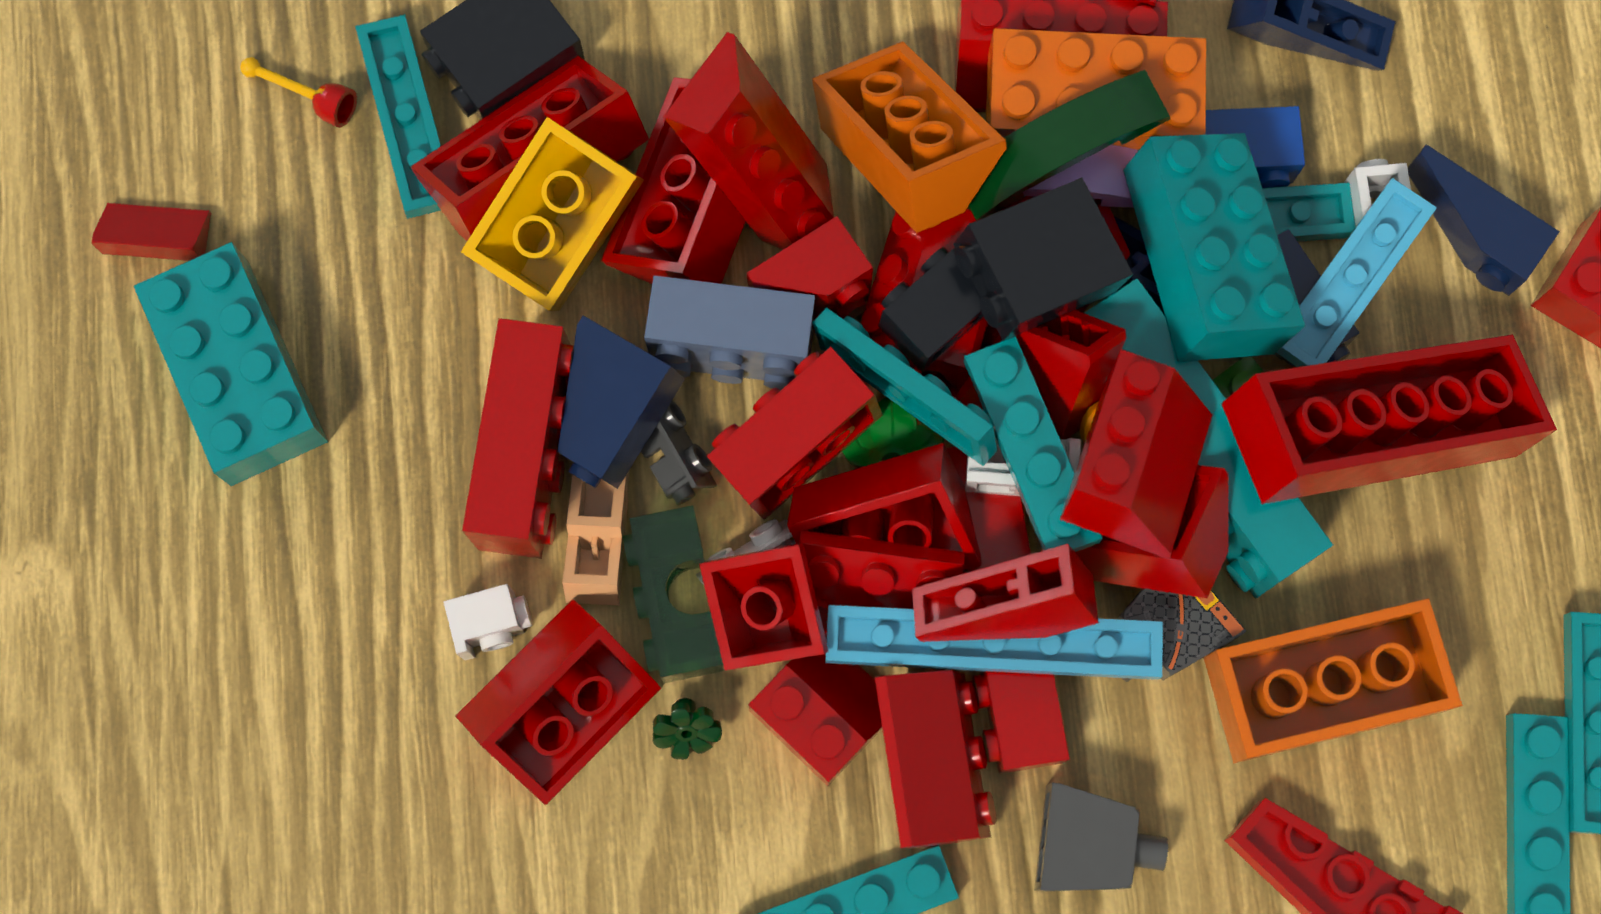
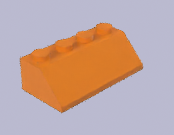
M903 41L812 78L821 130L916 233L937 226L943 221L964 213L1006 150V140Z

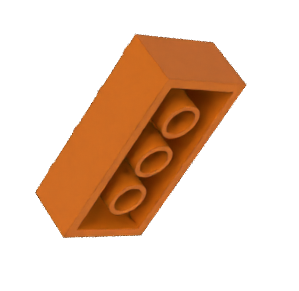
M994 28L988 52L986 121L1004 138L1031 121L1081 95L1123 77L1146 70L1171 119L1121 145L1120 141L1112 145L1139 150L1151 136L1206 135V38Z
M1429 598L1217 649L1204 657L1233 764L1446 712L1463 706Z

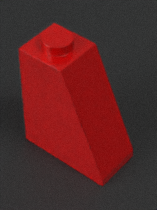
M1077 310L1016 335L1058 436L1063 440H1067V438H1070L1080 430L1082 416L1090 406L1099 402L1105 381L1120 349L1123 348L1126 341V329Z

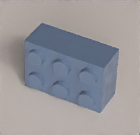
M653 275L644 335L646 347L649 354L670 365L682 377H689L692 371L712 374L711 378L713 380L728 384L742 383L743 378L764 380L766 387L772 389L777 387L779 390H782L796 378L794 374L795 368L811 354L814 333L812 322L815 320V295Z

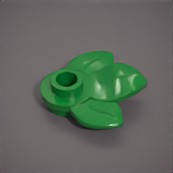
M885 397L878 403L883 416L842 452L851 465L861 468L944 443L945 439L925 424L918 425L914 416Z

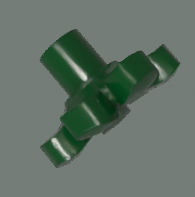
M689 698L677 700L671 707V716L657 715L653 720V743L661 749L670 747L671 757L674 759H688L690 748L696 753L702 754L712 748V742H718L722 737L721 722L714 720L713 711L707 707L696 709L695 702Z

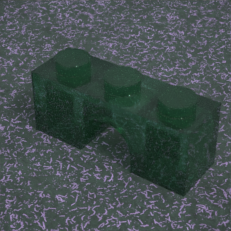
M694 506L629 518L632 534L623 535V543L628 566H639L642 586L633 587V594L638 618H649L652 638L643 640L649 672L659 670L660 678L665 684L725 671L711 612L686 614L677 610L669 601V591L673 581L683 572L700 568L699 564L705 562Z

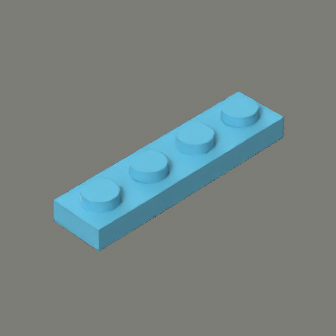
M1392 178L1299 305L1305 327L1276 353L1296 367L1327 363L1437 207Z

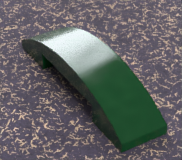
M1146 70L1123 77L1081 95L1004 137L1006 140L1005 152L969 204L976 221L1025 197L1024 191L1118 141L1123 145L1170 120L1171 118Z

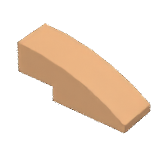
M630 470L618 489L602 479L597 488H594L572 474L566 523L568 540L562 581L566 603L574 599L578 604L620 606Z

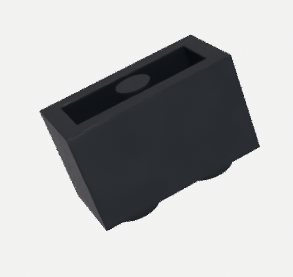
M945 247L937 250L922 265L920 270L924 273L923 276L910 287L905 281L900 283L881 302L885 309L882 312L878 327L922 373L984 318L980 307L981 298L971 278L968 279L961 273L955 259V248L950 252Z

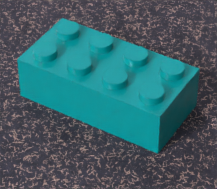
M1245 133L1149 137L1123 169L1178 362L1274 355L1305 327V322Z
M233 242L134 285V289L215 475L228 485L234 486L328 442L252 268Z

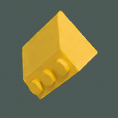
M547 117L466 242L461 253L548 311H560L644 179Z

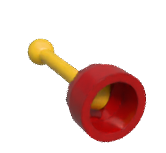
M253 57L245 58L240 64V70L246 77L253 78L259 76L312 99V107L316 115L324 122L338 128L345 126L355 111L357 104L356 91L342 84L326 83L321 85L318 90H315L261 67L259 61Z

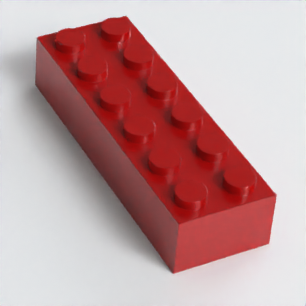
M1513 334L1256 373L1221 403L1262 504L1517 457L1557 430Z

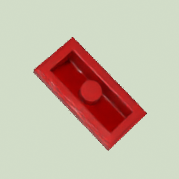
M107 203L93 232L91 244L101 254L190 261L206 252L211 212L208 210Z

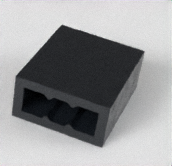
M465 0L420 30L427 50L421 53L425 62L438 79L446 75L456 87L450 93L462 112L467 117L475 113L480 120L576 56L585 60L579 37L550 0Z
M1083 178L968 224L953 244L955 247V259L961 273L966 278H971L981 298L980 307L985 320L991 327L997 329L1003 341L1115 293L1133 275Z

